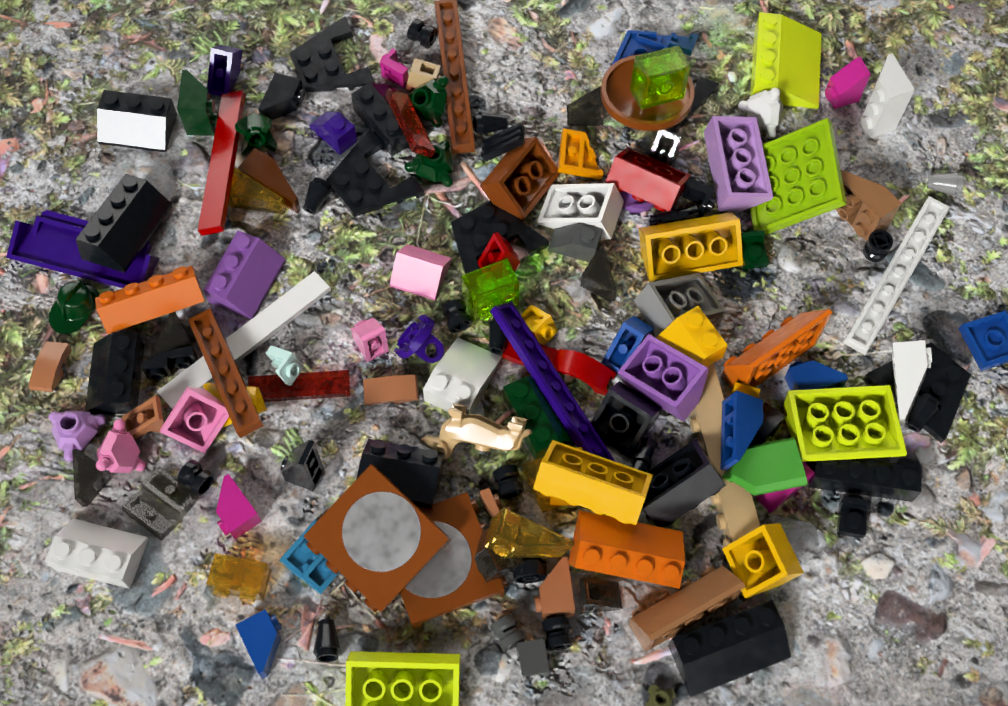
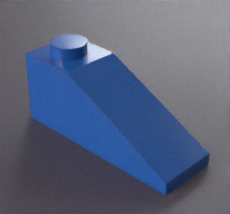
M735 391L722 401L721 470L725 471L741 460L763 423V400L740 391Z

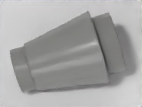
M958 172L929 175L927 189L954 196L955 193L961 194L964 175H958Z

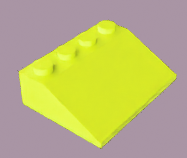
M759 12L754 29L750 96L764 90L770 91L772 88H778L780 90L779 99L783 105L818 109L822 33L782 14Z
M890 385L788 391L783 404L784 414L787 416L786 425L790 436L796 440L802 462L900 457L907 455Z
M350 651L346 660L345 706H459L461 654Z

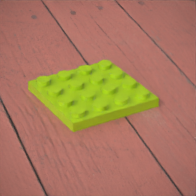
M829 118L762 145L773 198L750 208L753 230H764L767 235L847 205L833 125Z

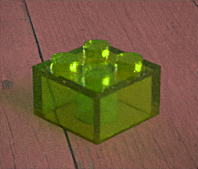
M679 45L635 56L630 91L640 110L684 99L691 65Z
M508 258L461 276L462 298L473 322L479 320L486 321L493 317L490 311L494 306L510 301L513 302L515 307L519 305V281Z

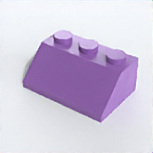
M238 230L203 291L210 304L251 320L258 312L286 260L260 238Z
M648 334L617 373L626 386L684 422L700 401L709 370L704 365Z

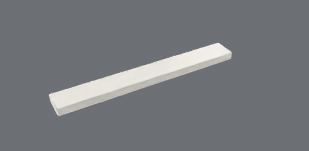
M928 196L843 344L864 355L867 354L950 206Z
M314 271L227 337L226 342L236 364L331 291L330 286ZM204 356L157 391L159 396L172 410L187 387L204 389L203 384L214 382Z

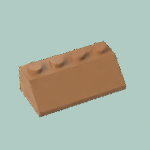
M724 566L716 570L714 567H710L700 574L701 578L695 582H692L690 579L682 583L680 589L677 588L679 591L669 595L667 592L654 600L656 604L649 608L642 606L631 613L633 617L628 625L646 653L736 601L746 587L743 581Z

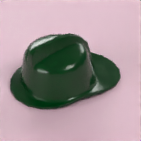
M80 280L62 286L57 293V300L49 313L51 328L61 334H71L79 330L96 308L95 298L99 297L97 289Z

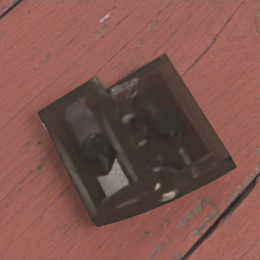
M159 466L141 482V489L122 505V511L162 541L190 511L199 496Z

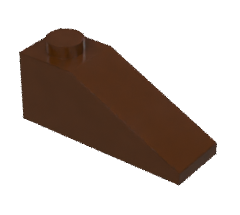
M254 148L238 167L241 181L298 214L301 211L298 198L274 158L268 152H261Z

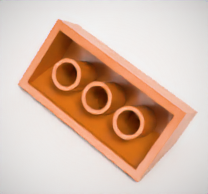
M193 266L179 267L165 275H154L147 281L130 283L123 289L114 292L106 291L95 298L96 310L107 334L205 302L199 279Z
M579 510L568 564L578 569L680 589L685 565L683 532L637 522L636 525L624 524L610 516Z

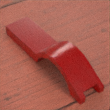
M508 341L502 358L525 366ZM540 344L558 373L578 378L588 384L595 393L606 396L608 382L610 379L614 380L616 376L614 371L583 353L573 350H556Z

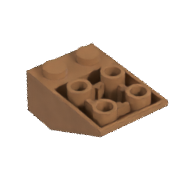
M841 170L847 205L835 210L843 220H846L854 228L857 235L867 241L873 231L889 228L901 202L885 186Z

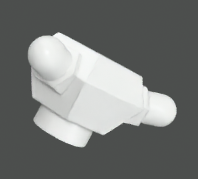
M772 88L770 91L764 90L750 96L747 101H740L738 104V108L741 111H746L747 117H757L758 127L761 131L764 130L768 139L775 138V128L779 124L783 110V104L779 99L780 90L778 88Z

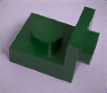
M748 230L741 234L744 270L768 266L769 261L763 242L766 236L764 230Z

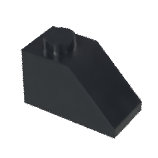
M275 72L258 108L259 114L275 120L296 111L299 103H302L305 97V90L302 87L301 79Z

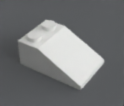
M614 183L552 184L537 223L552 229L581 223L602 229L601 239H611L624 200Z
M457 337L436 365L423 388L424 401L445 411H448L454 403L467 406L466 414H474L502 360V356L493 354L486 349Z
M925 340L895 342L892 344L896 406L901 428L905 426L926 376L927 368H931V347L926 348Z

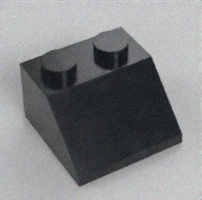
M619 381L608 390L590 423L601 440L629 458L651 429L662 408Z

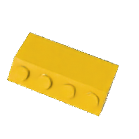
M732 212L638 228L641 254L649 281L743 266L740 219Z
M552 440L541 461L533 489L540 491L544 496H554L565 500L570 505L588 508L595 514H605L616 518L621 523L636 525L653 475Z

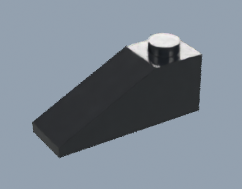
M308 440L292 449L289 457L286 456L283 459L280 468L285 481L310 491H314L324 470L315 441Z

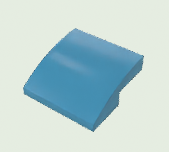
M314 520L280 558L279 562L321 595L338 574H335L326 566L327 559L321 553L316 555L306 546L309 541L304 535L317 522Z

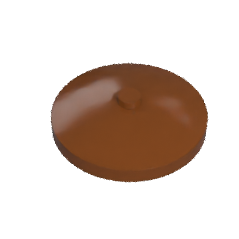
M640 54L625 57L611 65L603 76L600 93L604 108L619 123L637 130L658 131L673 127L685 119L692 108L695 91L690 76L677 63L661 56Z

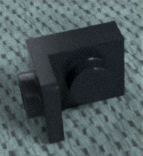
M859 495L844 497L838 509L837 534L863 539L866 536L867 510L871 507V501L864 500Z

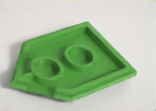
M794 437L748 446L741 460L728 468L722 475L723 479L731 483L734 482L754 496L808 485Z

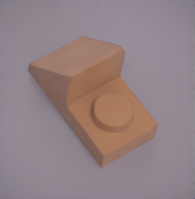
M153 396L122 416L126 423L125 429L133 436L134 440L149 431L161 433L160 429L165 422L159 396Z

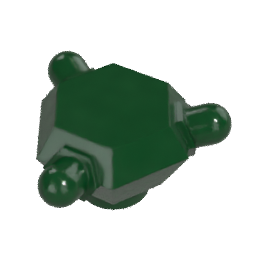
M441 76L438 80L432 79L415 87L412 92L405 94V100L412 105V109L425 121L429 120V122H432L435 128L442 126L441 114L444 113L447 95L445 87L449 83L447 76Z
M442 141L438 145L426 147L425 150L415 156L413 161L405 163L404 169L407 172L414 171L416 175L433 182H442L445 187H451L453 185V179L451 178L453 162L452 153L448 150L450 147L449 143Z

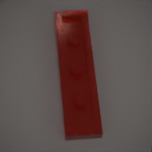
M388 88L385 96L412 152L432 158L436 150L408 94Z
M349 370L300 373L291 386L286 385L278 375L248 376V386L259 387L264 402L350 396Z

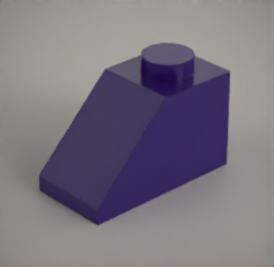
M224 45L211 48L207 80L209 94L222 96V94L232 92L240 73L243 50Z
M325 112L309 125L339 155L357 142L355 126L340 112Z

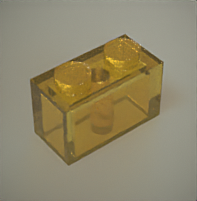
M215 553L206 585L213 591L212 594L217 597L228 598L229 595L239 596V600L243 602L255 603V600H264L272 570L268 563Z

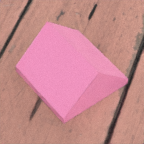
M406 244L396 253L390 287L436 300L452 258Z
M187 387L161 427L160 432L206 453L228 419L229 414L224 403L206 389Z

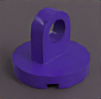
M421 315L419 317L421 321L418 324L415 322L411 323L397 341L399 349L395 348L394 352L402 359H406L414 353L425 362L435 363L442 358L444 347L431 334L434 321L428 315ZM430 343L436 347V353L432 357H428L425 353V348Z

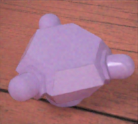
M68 410L65 413L52 411L49 414V420L53 425L51 428L58 448L64 451V459L67 462L74 461L76 452L83 450L98 432V426L106 423L107 418L104 414L91 415L90 412Z

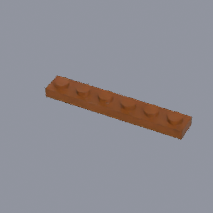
M209 308L189 318V324L238 436L242 438L263 427L262 420L213 311Z

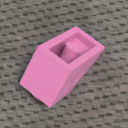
M373 317L368 320H361L351 328L353 340L366 362L389 351L386 331Z

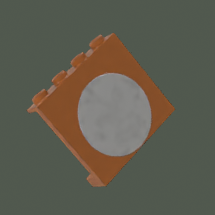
M372 464L304 535L309 541L306 546L316 555L321 553L327 559L326 566L335 574L340 572L346 578L344 583L354 593L358 591L366 597L364 603L374 612L377 610L385 612L389 604L430 560L452 540Z
M467 492L435 503L432 509L421 508L452 540L430 560L400 593L413 630L423 627L422 622L499 594L500 597H504V587L508 586L503 571H497L495 563L498 562L496 552L493 547L488 548L485 540L489 538L484 522L479 524L476 516L480 514L475 499L470 500Z

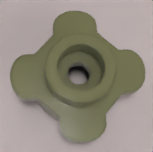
M651 685L648 688L650 695L645 706H671L672 699L675 698V691L672 688L661 689L657 685ZM658 698H662L663 702L659 703Z

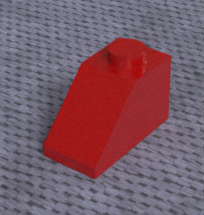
M496 232L492 235L477 263L489 282L511 277L520 264V260L510 243Z

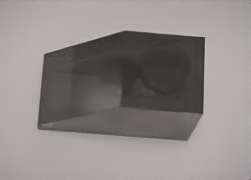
M500 515L492 518L483 527L474 558L477 568L483 575L486 583L512 574L524 563Z

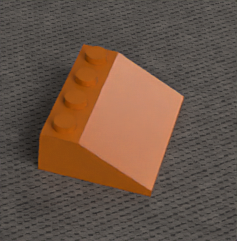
M830 309L803 312L794 318L792 316L788 317L781 323L779 329L768 331L762 337V341L757 344L754 342L749 344L743 350L742 355L737 358L733 356L728 359L723 365L724 370L721 377L731 389H733L735 382L755 388L814 347L833 312Z

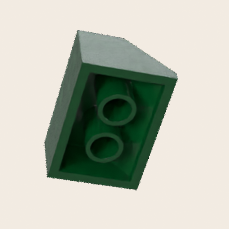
M524 377L503 386V399L512 417L527 419L525 430L530 429L532 431L529 436L524 438V441L535 463L543 459L552 440L572 447L575 446V443L532 377Z

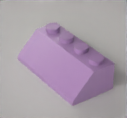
M712 116L704 130V137L718 211L742 212L772 200L773 193L757 117Z

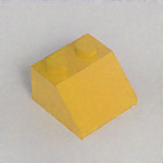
M699 306L677 317L656 337L658 340L705 367L722 359L728 346Z
M780 523L763 524L722 548L733 574L743 581L746 586L742 591L744 598H749L781 586L804 573Z

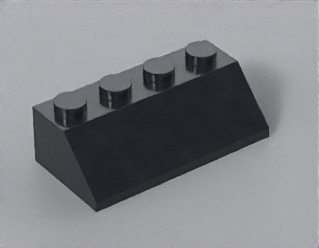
M125 174L77 236L76 243L81 259L126 273L171 210L172 203L147 180Z
M907 451L906 456L810 461L809 467L815 472L808 483L809 488L913 502L921 493L922 467L915 452Z
M773 600L672 638L668 645L690 698L791 658L785 625Z

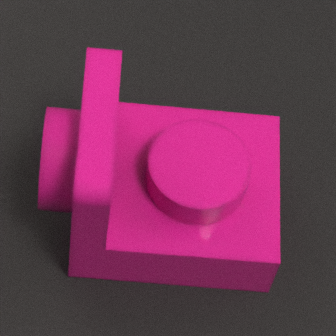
M392 48L380 60L381 76L405 88L408 81V68L398 62L397 50Z

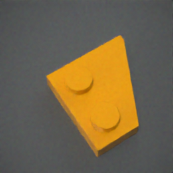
M563 128L557 172L601 180L604 172L602 169H599L595 161L596 154L589 145L590 141L586 132Z

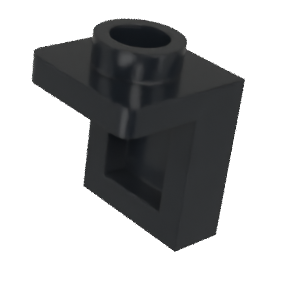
M688 178L682 197L701 205L699 217H703L706 211L711 212L716 201L713 198L715 188L706 185L702 181Z

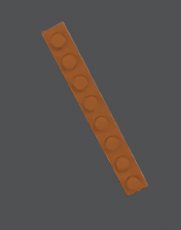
M436 0L435 11L443 76L449 78V83L445 90L447 91L446 106L452 154L475 152L457 0Z

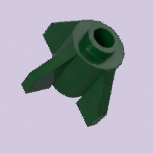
M253 113L237 121L235 130L245 137L241 146V154L245 156L251 149V146L260 147L264 143L265 147L273 152L277 150V143L269 131V128L272 126L271 119L262 114Z

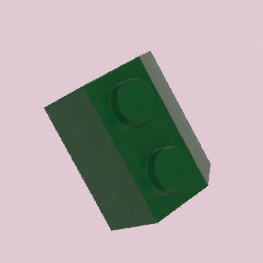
M182 70L177 110L187 135L214 136L218 113H215V101L210 98L208 89L188 70Z

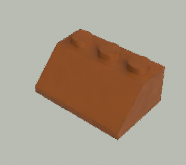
M532 137L524 139L523 145L508 151L480 187L492 204L520 219H525L560 173L557 172V167L538 139Z

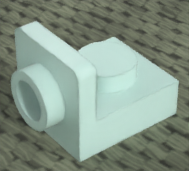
M272 345L266 352V355L272 360L271 365L276 368V374L286 385L291 386L304 368L303 364L292 352Z

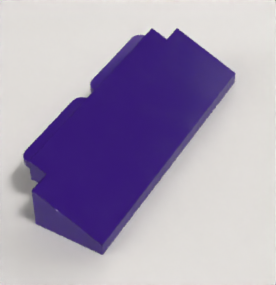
M49 210L43 211L41 217L36 216L34 225L15 221L6 258L122 289L130 283L147 281L152 277L160 259L149 255L152 246L149 245L148 240L126 273L83 260L79 253L76 238L89 221Z

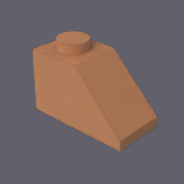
M568 557L561 558L539 586L538 596H534L535 611L541 612L542 620L553 617H572L575 614Z

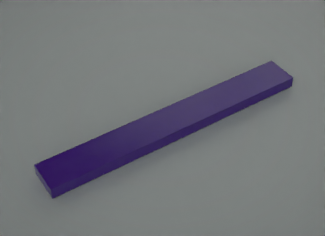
M510 301L494 306L490 311L576 447H582L583 451L615 461L513 302Z

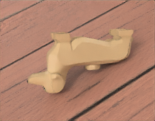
M454 403L448 409V414L451 417L442 424L440 436H425L420 440V443L437 452L445 453L444 459L451 457L459 442L474 444L475 449L479 451H490V448L502 451H516L521 447L523 439L529 436L532 431L530 429L525 430L527 419L513 416L512 421L508 422V425L502 426L479 414L467 415V406Z

